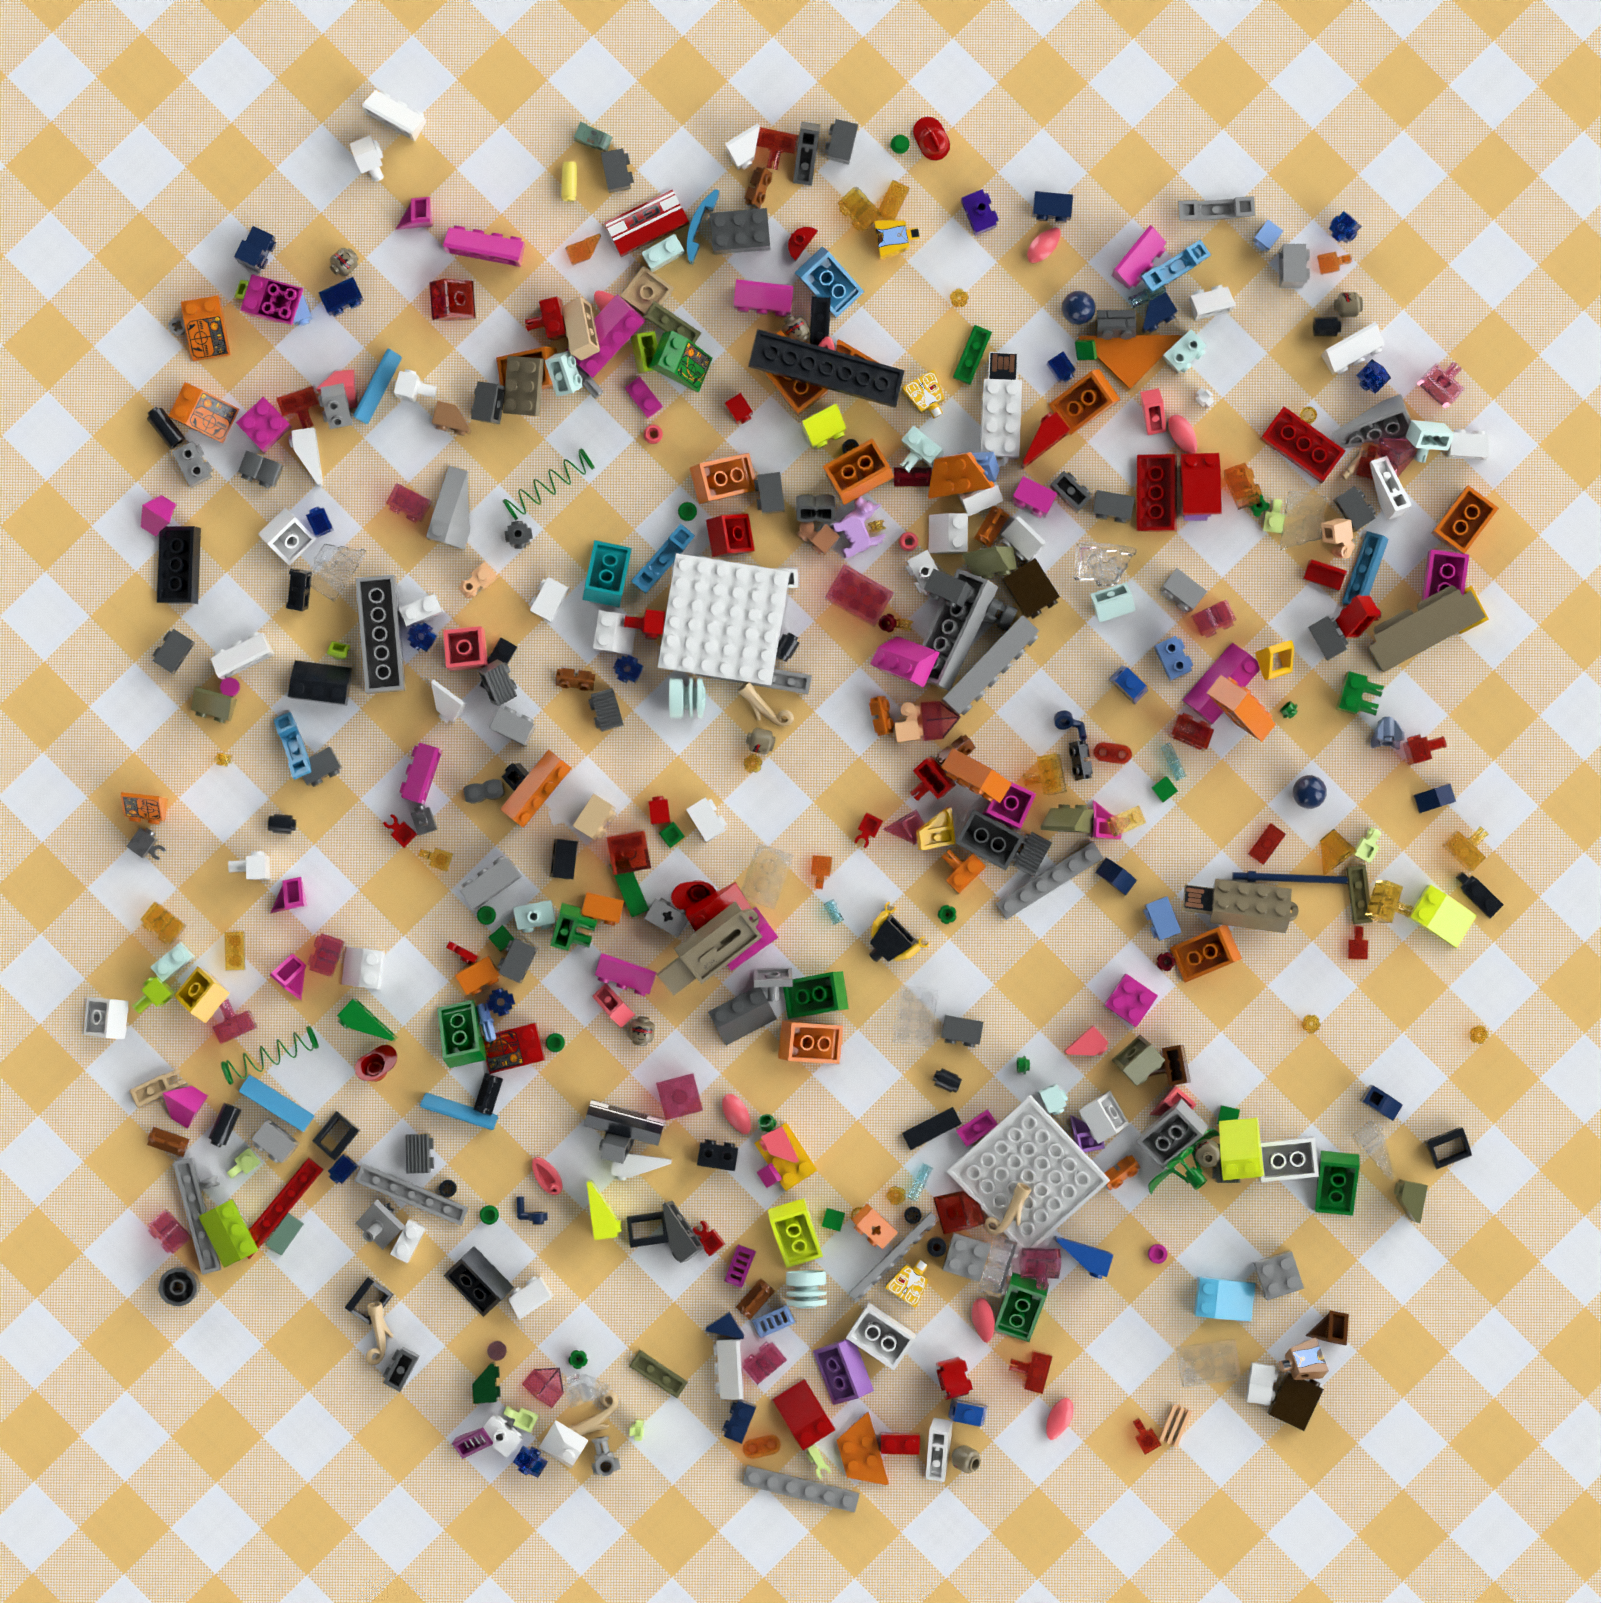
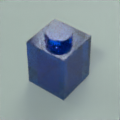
M1064 351L1047 362L1046 365L1059 383L1062 381L1066 383L1074 378L1073 374L1076 369Z
M318 506L309 510V514L306 517L317 538L334 531V527L324 507L320 508Z
M344 1153L328 1170L330 1173L329 1178L336 1184L339 1182L343 1184L359 1165Z

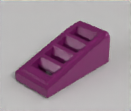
M738 1244L724 1281L742 1288L756 1251ZM739 1251L750 1255L749 1259L738 1255ZM736 1259L747 1262V1265L744 1266L737 1263ZM733 1267L743 1269L744 1273L733 1270ZM734 1274L742 1277L741 1281L730 1277V1275Z
M480 1428L456 1437L452 1445L460 1457L464 1459L493 1445V1441L485 1429Z

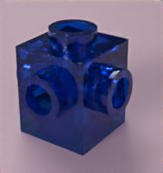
M1343 211L1340 216H1336L1331 221L1329 229L1333 232L1331 236L1336 241L1340 242L1342 240L1348 243V241L1351 242L1358 234L1357 231L1362 225L1347 212Z
M1373 359L1356 375L1360 380L1359 385L1365 391L1370 390L1374 394L1391 379L1386 369Z
M423 622V624L418 623L416 626H411L407 633L409 635L407 640L411 642L409 645L419 651L421 648L428 652L438 635L432 631L433 627ZM420 633L424 635L423 640L419 638Z
M628 654L627 657L622 656L621 659L618 658L613 669H615L614 673L618 675L616 679L626 684L628 681L636 684L644 666L637 663L639 659ZM626 666L631 667L629 672L624 671Z
M503 988L492 990V994L489 995L490 999L486 1000L489 1011L493 1010L494 1014L498 1013V1016L510 1014L509 1010L515 1004L513 994H508V990L504 991ZM499 998L504 999V1005L499 1006L497 1000Z
M522 1446L513 1463L519 1467L517 1470L524 1475L530 1474L539 1478L548 1461L540 1455L541 1451L537 1448Z

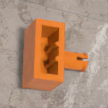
M949 849L946 853L951 859L946 854L941 857L953 868V873L945 881L959 894L986 866L974 853L965 861H961Z

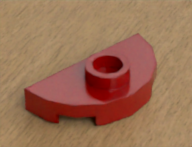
M802 227L791 234L788 241V250L795 262L817 234V229Z

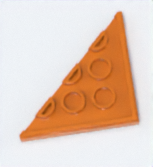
M1097 335L1079 336L1077 339L1095 340L1097 358L1124 385L1131 389L1182 336L1136 335L1127 340L1122 338L1105 340L1097 338Z

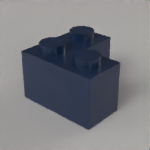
M252 226L246 241H241L234 258L239 264L260 273L261 269L264 270L268 263L267 256L269 252H273L275 249L276 238L274 235Z

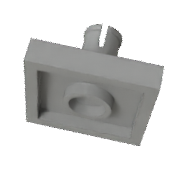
M792 968L754 969V988L768 987L767 1000L773 1002L774 994L775 1001H779V987H793Z
M378 1199L356 1222L364 1231L363 1238L368 1242L374 1241L382 1250L405 1227Z

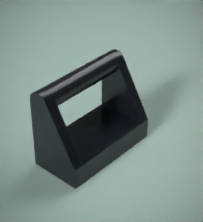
M336 1111L312 1141L335 1161L359 1133L360 1129ZM340 1119L350 1130L334 1150L331 1151L321 1141Z
M1458 1127L1425 1141L1436 1170L1472 1156L1463 1127ZM1460 1137L1465 1150L1438 1161L1434 1147Z
M664 1211L627 1216L630 1248L669 1242ZM662 1219V1235L634 1238L632 1223Z
M371 1276L367 1277L345 1306V1309L369 1325L372 1324L370 1316L366 1317L355 1307L373 1285L385 1293L379 1301L382 1303L383 1308L394 1295Z

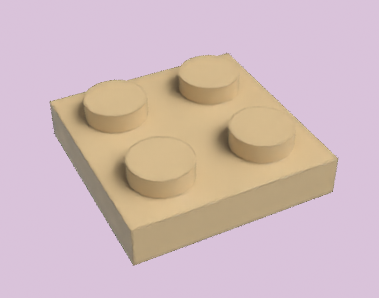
M643 266L622 293L621 298L645 315L653 301L662 306L674 288Z

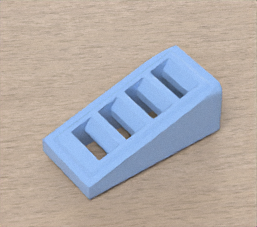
M787 1305L752 1320L760 1338L795 1323ZM783 1311L788 1320L787 1322H784L780 1314ZM776 1314L781 1323L780 1325H777L773 1317ZM769 1317H770L771 1322H772V1324H773V1326H774V1328H771V1329H770V1326H769V1324H768V1322H767V1320H766V1319L769 1318ZM762 1320L767 1329L765 1332H763L759 1323Z

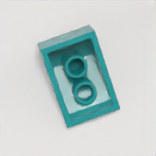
M594 540L582 600L620 608L632 548Z

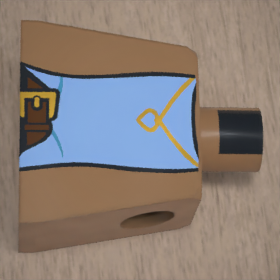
M1312 1338L1290 1348L1285 1354L1286 1360L1279 1361L1281 1372L1290 1371L1294 1380L1321 1379L1329 1371L1317 1338Z

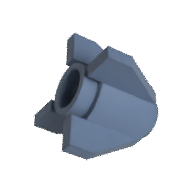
M1383 717L1378 721V725L1371 738V748L1382 745L1392 746L1397 750L1400 749V741L1404 740V731L1396 720L1392 717Z

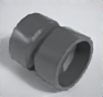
M993 598L983 620L990 624L997 623L998 628L1008 631L1018 609L1010 605L1004 606L1002 601ZM997 610L1002 611L999 618L995 616Z

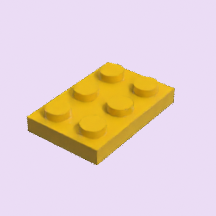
M785 1122L781 1126L799 1159L798 1162L794 1163L771 1155L768 1150L764 1152L759 1142L763 1140L762 1138L754 1144L767 1164L772 1162L782 1178L779 1180L780 1184L787 1191L818 1170L787 1122Z

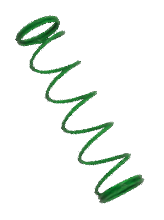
M582 448L579 449L578 453L581 464L584 469V473L580 471L569 460L564 459L563 461L569 479V483L565 481L554 470L549 469L548 473L554 489V493L550 491L539 480L534 479L533 483L539 499V503L535 501L524 490L519 489L518 493L524 509V513L520 511L509 500H503V503L505 504V506L507 507V509L509 510V512L515 520H517L518 517L509 505V503L521 514L526 515V509L520 494V490L524 492L536 504L541 505V499L535 484V480L539 482L551 494L556 495V489L550 471L554 472L566 484L571 485V480L566 468L565 461L569 462L581 474L586 475V470L581 458L582 455L587 464L589 465V467L592 470L595 469L593 463L591 462V460Z
M307 1026L306 1030L312 1043V1049H309L297 1033L293 1032L295 1056H292L279 1039L276 1040L279 1055L278 1063H275L265 1049L260 1046L262 1070H258L247 1054L243 1053L245 1077H242L235 1070L229 1060L221 1062V1068L227 1082L230 1085L233 1084L228 1063L240 1078H246L247 1065L245 1056L257 1071L262 1072L264 1069L262 1050L274 1064L279 1065L281 1058L279 1043L290 1057L296 1058L297 1044L295 1035L307 1050L313 1051V1048H319L311 1026Z

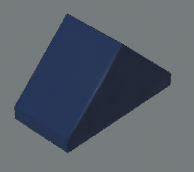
M1451 784L1413 795L1419 813L1456 802Z
M1107 857L1095 872L1125 896L1137 881L1124 868Z
M730 1311L706 1327L707 1332L744 1339V1333Z

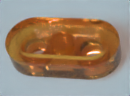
M773 1434L752 1438L744 1443L743 1453L750 1459L773 1455L780 1450L781 1441ZM774 1441L775 1446L769 1447L768 1442ZM750 1445L756 1446L754 1452L749 1450Z

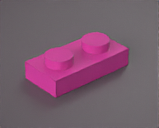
M640 376L625 387V390L648 419L663 408L662 404Z
M987 1109L957 1129L956 1132L967 1147L994 1129L998 1124Z

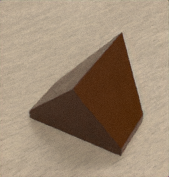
M1330 1310L1305 1336L1330 1343L1347 1345L1349 1314Z

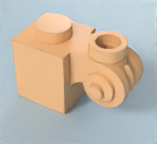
M1337 518L1321 523L1323 542L1335 544L1332 548L1333 555L1338 558H1349L1355 548L1354 543L1351 541L1353 539L1351 520Z
M483 562L470 573L472 575L470 579L461 582L462 584L458 589L462 591L466 599L472 598L477 595L476 592L480 587L485 590L499 577L486 562Z
M906 702L900 709L901 714L907 717L906 721L894 724L897 743L917 741L923 735L922 724H918L917 717L921 716L919 705Z

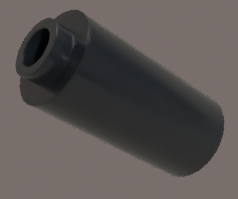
M155 407L148 412L147 420L170 450L185 440L184 435L163 408L158 409Z
M223 1103L208 1137L211 1139V1144L218 1147L227 1144L241 1109L228 1103Z

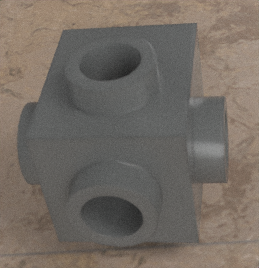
M523 521L511 522V525L507 526L508 531H504L506 543L510 542V546L515 547V549L526 548V545H530V539H533L532 529L528 528L526 523L523 524ZM516 531H521L522 533L520 537H515L514 534Z

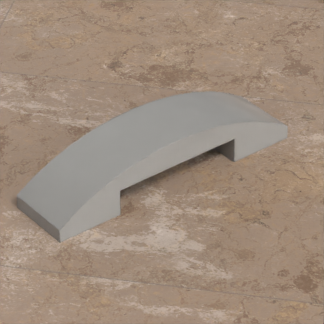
M1254 196L1222 200L1178 201L1179 220L1209 221L1255 216Z

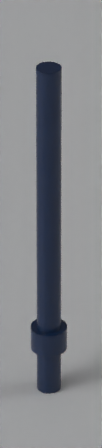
M1248 871L1247 873L1232 872V880H1247V882L1348 883L1347 876L1256 873V871Z

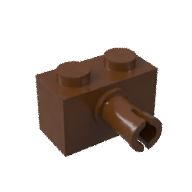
M1184 1045L1162 1048L1165 1061L1158 1070L1153 1071L1149 1076L1166 1073L1169 1086L1191 1083Z

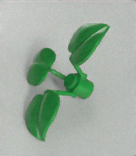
M1215 1129L1205 1131L1204 1135L1194 1144L1181 1151L1177 1157L1172 1158L1166 1164L1168 1170H1164L1149 1182L1148 1189L1150 1194L1152 1195L1159 1183L1171 1173L1185 1180L1187 1184L1190 1183L1195 1190L1201 1188L1207 1180L1202 1174L1203 1170L1196 1160L1194 1150L1198 1142L1220 1136L1219 1132ZM1192 1153L1197 1169L1195 1167L1189 1168L1183 1159ZM1179 1162L1187 1170L1185 1172L1186 1177L1174 1168Z

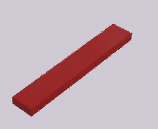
M311 1158L304 1162L249 1229L258 1249L324 1170ZM253 1253V1254L247 1256V1258H248V1259H251V1257H252L255 1253Z

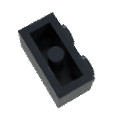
M705 1139L704 1142H700L697 1166L735 1171L739 1148L735 1147V1143L724 1142V1145H718L715 1140Z

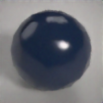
M1074 291L1064 298L1061 310L1067 321L1072 324L1081 325L1092 319L1095 314L1096 305L1088 293Z
M1305 775L1299 778L1293 787L1295 802L1300 807L1306 809L1319 807L1327 796V788L1324 782L1319 777L1313 775Z

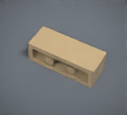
M579 297L562 306L570 354L582 361L599 352L600 347L591 304L582 297Z

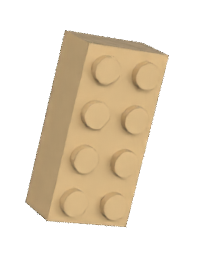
M593 793L573 827L595 841L597 838L602 839L607 831L604 827L608 822L612 823L617 815L615 812L616 808Z

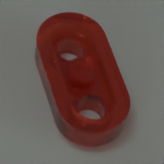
M1101 742L1094 747L1093 755L1101 762L1126 764L1130 761L1132 752L1126 745ZM1100 749L1106 750L1105 756L1100 755ZM1120 751H1123L1125 753L1124 758H1120L1118 756V753Z

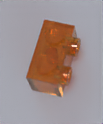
M1246 462L1224 470L1225 481L1238 510L1260 503L1259 495H1262L1261 489L1258 484L1255 485L1253 470L1247 467Z

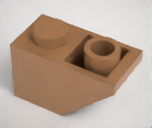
M437 401L432 419V424L436 426L435 429L441 431L451 429L454 430V434L461 436L471 433L468 424L456 405Z

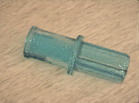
M1163 286L1152 293L1149 289L1145 288L1142 292L1128 297L1129 303L1132 308L1145 302L1149 303L1152 299L1166 292V288Z
M1167 743L1163 745L1161 749L1168 762L1166 765L1170 766L1175 780L1178 781L1186 777L1187 774L1180 763L1181 758L1178 759L1172 744Z
M922 1163L916 1178H913L914 1183L907 1195L909 1199L913 1201L918 1200L924 1186H927L926 1182L934 1169L933 1167Z

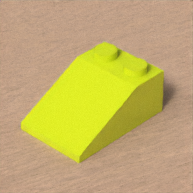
M837 404L802 421V430L812 448L817 447L820 449L828 444V440L832 438L837 440L843 437L847 429Z
M1430 884L1426 886L1407 918L1457 948L1477 915Z
M1258 1117L1219 1121L1223 1180L1264 1176Z
M588 1180L587 1189L594 1240L618 1237L619 1232L622 1231L621 1220H617L616 1214L593 1180Z
M805 1198L768 1209L769 1220L786 1268L823 1257Z

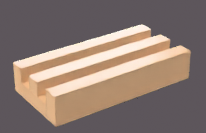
M1173 1404L1159 1440L1178 1447L1192 1411ZM1177 1409L1179 1413L1167 1439L1165 1435ZM1184 1412L1186 1415L1174 1442L1172 1439Z

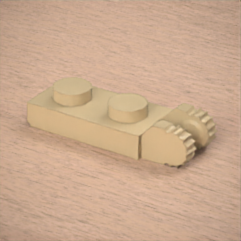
M180 1069L162 1074L129 1090L137 1108L163 1096V1092L172 1091L185 1084L184 1079L172 1085L168 1082V1078L174 1077L181 1072Z

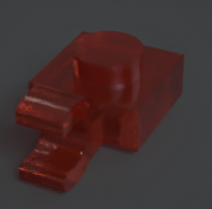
M1370 445L1366 458L1360 457L1356 476L1373 480L1370 462L1375 459L1378 447Z
M1354 926V940L1348 939V959H1368V940H1362V926Z
M1139 1418L1133 1421L1139 1432L1135 1439L1145 1455L1161 1446L1152 1428L1146 1430Z

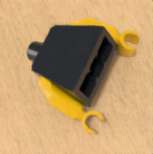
M890 902L885 904L884 911H881L872 924V940L870 944L874 949L869 955L875 962H878L882 957L888 962L892 959L895 961L907 960L918 953L920 948L929 946V942L925 946L921 944V940L925 936L916 940L891 915L895 912L896 906L892 911H889L887 906Z

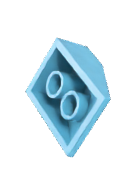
M1198 1276L1194 1315L1215 1319L1251 1321L1256 1283Z

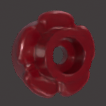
M892 614L883 615L879 619L880 629L888 633L893 632L897 626V620L894 619Z
M1169 952L1158 955L1157 967L1164 971H1170L1172 966L1175 965V958Z

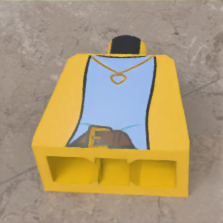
M904 220L874 221L880 260L909 250V241L920 239L918 228L907 229Z

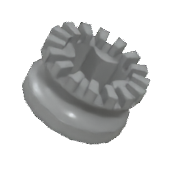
M173 318L169 323V330L176 336L183 335L186 332L184 320ZM178 322H181L180 325L183 328L182 330L178 329V331L176 332L175 328L173 327V324H178Z
M218 1176L201 1180V1183L204 1184L203 1190L211 1188V1186L220 1185V1182H217Z

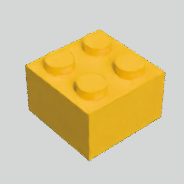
M197 966L175 993L174 997L191 1014L206 1023L230 993L212 975Z

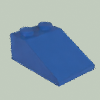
M1055 1236L1056 1242L1090 1272V1276L1102 1279V1276L1107 1277L1113 1258L1111 1252Z

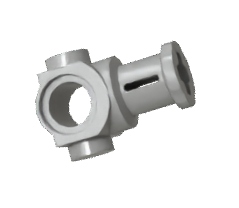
M609 1436L592 1439L597 1454L594 1456L595 1463H592L594 1475L609 1476L614 1471L621 1469L619 1459L615 1458L613 1452L609 1450L607 1441ZM602 1462H609L611 1469L609 1471L602 1470Z

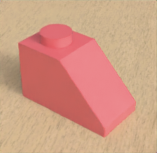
M1159 388L1140 392L1147 435L1166 432L1164 403Z
M606 983L592 996L621 1028L635 1015Z
M1091 1026L1064 1052L1072 1055L1095 1056L1098 1054L1100 1056L1108 1049L1106 1045L1109 1042L1094 1026Z
M782 1126L761 1136L763 1140L759 1142L764 1152L768 1150L769 1154L794 1163L799 1161Z

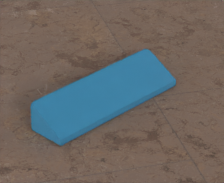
M389 348L386 350L353 414L355 419L365 424L370 422L402 359L400 355Z
M1367 531L1342 600L1343 604L1349 605L1352 598L1357 595L1369 596L1389 540L1384 535Z
M252 1075L248 1076L239 1089L240 1093L302 1132L306 1131L315 1116Z
M430 1093L424 1095L420 1104L421 1108L490 1130L495 1129L498 1115L480 1113L473 1110V1107Z

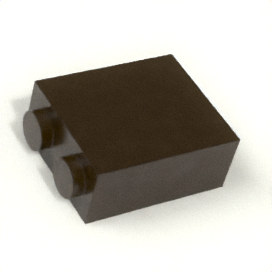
M1036 558L1002 579L1026 618L1031 616L1034 619L1042 613L1041 609L1046 606L1049 609L1058 603L1057 599L1060 596Z
M1286 1371L1275 1399L1272 1401L1267 1413L1305 1431L1324 1389L1320 1387L1321 1383L1314 1379L1309 1381L1294 1380L1291 1373Z

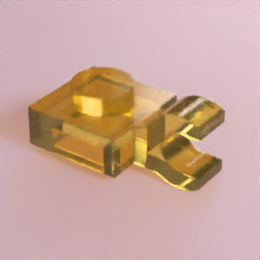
M435 848L433 853L420 849L418 856L431 860L429 866L448 872L453 853Z

